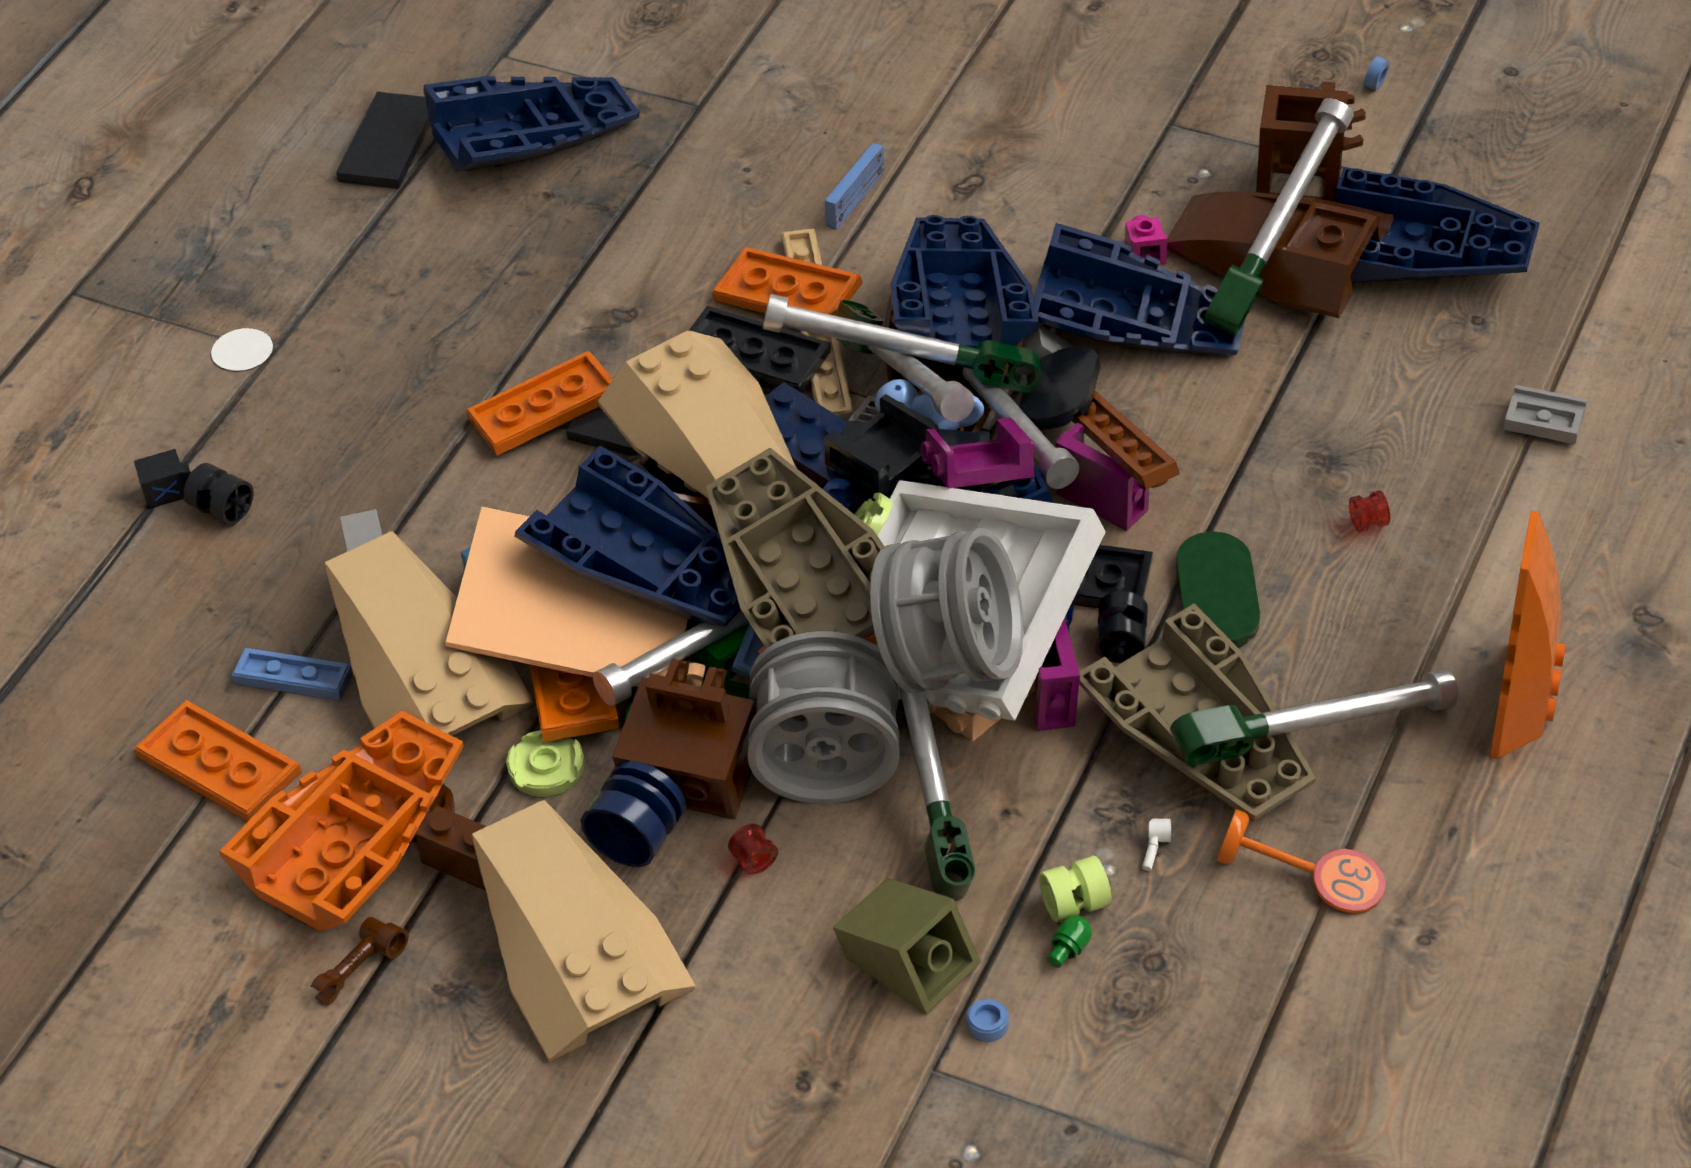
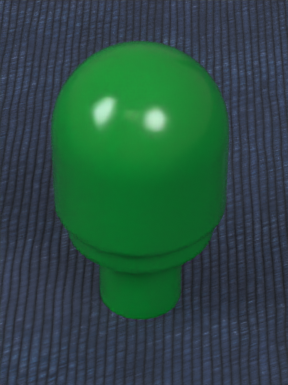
M1081 916L1066 918L1053 935L1052 945L1054 948L1048 955L1047 961L1052 966L1060 968L1067 958L1073 959L1080 955L1092 937L1090 923Z

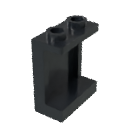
M885 394L880 398L879 413L848 437H845L836 430H833L824 437L825 465L847 479L853 480L855 484L874 495L879 492L885 495L898 484L899 480L903 481L925 464L922 458L921 445L922 442L926 441V429L934 428L939 434V427L932 420L923 417L908 408L904 403Z

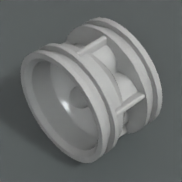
M986 528L971 529L968 532H955L945 537L890 544L880 550L875 559L871 575L870 603L872 621L883 661L894 681L903 690L909 693H919L926 690L941 689L946 686L949 680L963 673H966L976 682L1005 679L1015 673L1021 660L1024 639L1022 602L1010 558L1004 546L993 532Z
M815 631L782 639L772 644L758 656L752 665L749 675V699L754 700L756 715L752 719L748 731V762L752 773L765 787L792 800L815 804H831L864 797L887 783L895 773L899 763V730L896 723L898 684L890 675L878 646L863 638L846 633ZM804 715L806 719L798 721L791 717Z

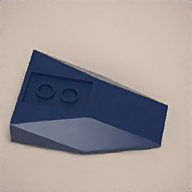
M1343 167L1336 188L1335 202L1391 214L1394 219L1382 242L1373 239L1369 240L1350 275L1351 283L1427 280L1524 273L1528 271L1540 225L1537 221L1446 184L1401 177L1394 174L1365 171L1358 168Z

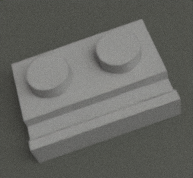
M1515 385L1503 430L1576 444L1587 399Z

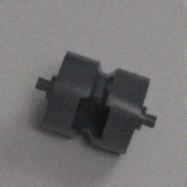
M202 463L197 466L189 475L184 487V499L188 505L204 513H209L212 517L228 525L238 523L248 513L254 496L253 487L249 482L233 474H228L225 470L210 463Z
M1115 591L1101 599L1095 647L1102 658L1105 656L1110 662L1122 663L1145 649L1148 605L1141 596L1128 591Z

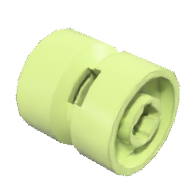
M1094 855L1073 861L1070 869L1061 865L1042 871L1039 874L1042 898L1054 922H1061L1068 917L1078 916L1081 908L1087 912H1092L1110 906L1112 903L1111 889L1106 872L1100 860Z

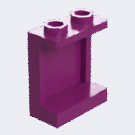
M1011 417L997 419V440L948 446L934 428L926 429V441L922 442L921 445L923 461L931 467L934 475L939 477L948 489L1034 477V442Z
M1076 423L1068 432H1064L1059 436L1055 448L1066 449L1078 462L1079 472L1071 484L1064 488L1056 489V494L1080 507L1094 509L1097 516L1128 531L1148 511L1149 489H1145L1111 457L1084 444L1083 425Z
M1064 618L1041 665L1044 668H1039L1034 715L1037 731L1074 727L1076 722L1080 673Z

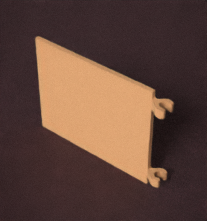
M481 507L445 647L593 677L595 671L610 663H615L621 667L684 633L687 618L666 612L578 575L514 537L515 531L530 516ZM689 663L686 684L701 687L705 672L703 664ZM668 668L662 670L656 675L665 676Z

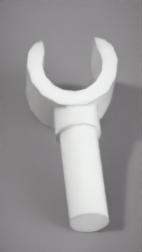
M1155 818L1150 820L1148 848L1142 865L1143 870H1152L1158 842H1171V819Z

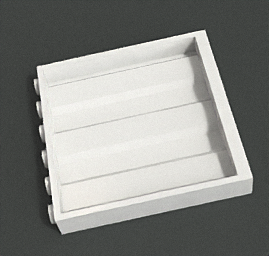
M899 480L890 497V500H892L890 514L877 535L883 545L904 543L912 540L923 541L950 536L955 532H968L971 529L986 528L997 536L1010 558L1018 582L1023 609V649L1021 660L1015 673L1009 678L992 679L986 682H976L966 673L958 674L954 679L949 680L943 688L925 691L928 707L934 705L948 708L959 714H963L966 711L981 714L991 720L1002 718L1015 721L1106 531L1094 509L956 488L948 489L942 486ZM898 685V700H899V699H902V696H901V692H900V687H899V685Z

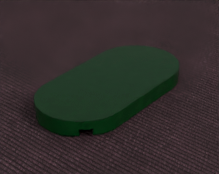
M1203 532L1185 540L1179 547L1176 558L1182 610L1195 603L1238 648L1247 644L1249 638L1256 635L1260 624V609L1249 549L1238 538L1222 532Z

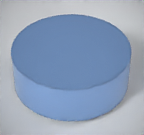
M1378 56L1375 57L1367 70L1363 85L1374 91L1378 90L1387 76L1390 65L1389 61Z
M982 999L975 1002L967 1012V1028L969 1033L977 1040L992 1042L1002 1038L1009 1028L1007 1008L1001 1002L993 999Z

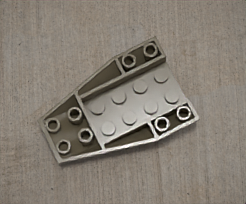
M768 448L706 485L740 609L766 649L782 639L806 632H840L863 639L875 633L870 603L871 575L875 559L880 550L885 546L871 527L772 448Z
M1195 603L1165 620L1161 640L1114 667L1104 656L1079 671V685L1125 734L1233 809L1245 812L1254 821L1316 781L1314 773L1290 732L1254 739L1255 742L1252 748L1235 758L1196 766L1186 763L1170 731L1172 723L1180 716L1190 712L1226 705L1237 706L1242 717L1276 711L1275 706L1245 655Z

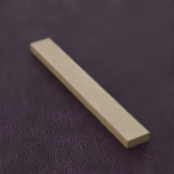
M814 228L781 233L786 257L822 265ZM800 330L801 334L831 343L830 354L810 381L813 398L816 403L843 420L848 421L854 412L839 341L833 337Z

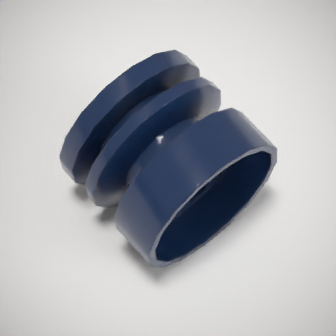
M624 761L615 766L609 778L604 782L601 792L596 794L580 819L581 828L588 841L606 857L629 867H643L652 862L666 840V835L671 833L675 824L686 809L685 797L679 787L666 774L655 767L639 761Z

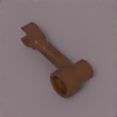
M374 917L367 918L359 930V936L363 940L333 970H327L324 974L318 975L313 980L311 987L320 991L315 999L326 1005L331 1004L343 988L344 981L373 952H379L390 959L397 958L407 946L409 938L407 930L392 922L385 924Z

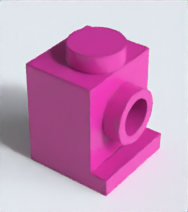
M1138 215L1131 221H1125V244L1133 247L1131 252L1144 259L1147 255L1161 261L1160 265L1166 264L1167 236L1163 233L1159 217L1149 218L1146 215ZM1154 246L1155 251L1140 253V247Z

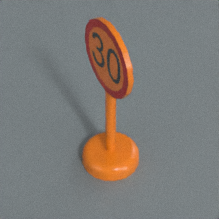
M1236 809L1216 861L1223 864H1231L1237 855L1239 847L1242 846L1312 873L1313 883L1318 895L1326 904L1338 911L1348 913L1366 912L1377 906L1383 897L1386 882L1383 872L1376 862L1367 855L1355 850L1339 849L1332 850L1323 855L1317 864L1311 863L1244 837L1249 817L1245 812Z

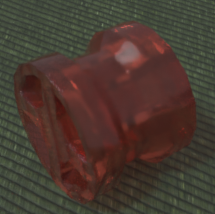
M1381 490L1371 492L1369 497L1363 498L1360 495L1350 497L1349 513L1353 526L1358 532L1368 531L1370 526L1373 525L1384 527L1390 524L1389 505Z
M754 823L747 824L738 829L728 843V850L735 858L740 859V865L747 874L754 875L765 871L774 863L778 855V848L771 840L766 839L764 830Z

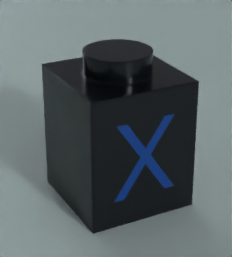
M176 449L134 460L148 509L184 499V487L191 472L187 461H179Z

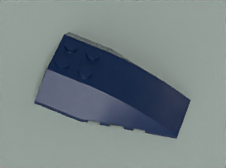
M484 76L426 84L423 87L433 136L456 171H471L476 168L502 166L504 164L546 156L607 134L639 118L640 115L636 106L614 77H572L571 82H559L556 77H543V82H525V77H511L510 82H496L495 77Z
M1059 223L1055 224L1034 295L1040 324L1090 339L1131 348L1195 355H1237L1244 323L1238 334L1234 337L1203 322L1206 311L1218 290L1217 288L1209 284L1202 287L1191 282V275L1179 270L1175 274L1160 267V260L1149 255L1144 259L1132 253L1133 247L1123 242Z

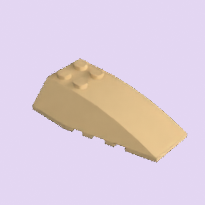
M687 330L631 358L624 363L598 400L599 407L636 452L643 457H651L657 462L661 470L668 475L673 473L684 481V486L694 493L700 492L707 497L710 505L706 485L768 448H772L796 468L759 383L720 338Z
M393 531L324 563L336 611H338L342 634L349 652L353 675L357 682L361 705L374 728L402 710L453 736L496 714L499 720L503 721L535 704L510 660L445 647L457 597Z
M545 800L472 833V840L483 884L486 889L510 992L548 1062L585 1045L589 1032L653 1000L660 1007L696 988L657 917Z

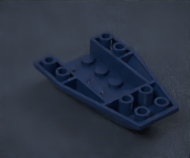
M929 215L925 218L915 219L890 284L894 325L900 331L976 348L981 342L987 340L1016 346L1038 328L1039 321L1032 286L985 219H978L974 216L943 218L939 215Z
M599 446L579 466L576 486L548 515L536 510L515 531L514 537L576 574L666 612L697 622L726 627L741 610L719 533L663 482L602 446Z

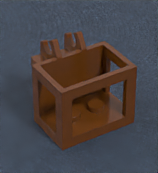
M1322 82L1321 89L1266 85L1260 124L1256 192L1280 195V193H1271L1273 173H1292L1318 125L1315 114L1324 99L1333 98L1347 105L1354 104L1355 97L1348 94V91H1336L1335 82ZM1364 109L1353 111L1354 116L1346 130H1352V123L1365 120L1366 112ZM1344 132L1336 133L1314 176L1325 177L1323 197L1303 195V198L1335 202L1336 188L1341 173L1342 152L1363 146L1364 139L1361 135L1349 138L1344 136Z
M672 659L665 676L650 673L648 678L642 677L612 755L614 765L616 766L624 761H639L651 765L666 774L679 787L685 797L686 809L735 820L752 773L748 762V731L751 721L756 715L754 700L726 694V689L723 688L727 671L724 669L709 667L702 687L686 684L689 662Z

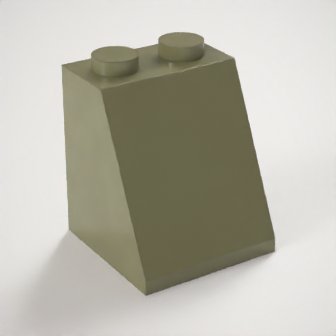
M886 878L833 927L843 952L849 961L926 1014L981 963L954 899L890 878Z

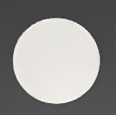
M250 328L237 329L224 334L214 343L211 356L213 361L223 369L231 371L248 370L262 364L270 356L273 343L271 338L260 330Z

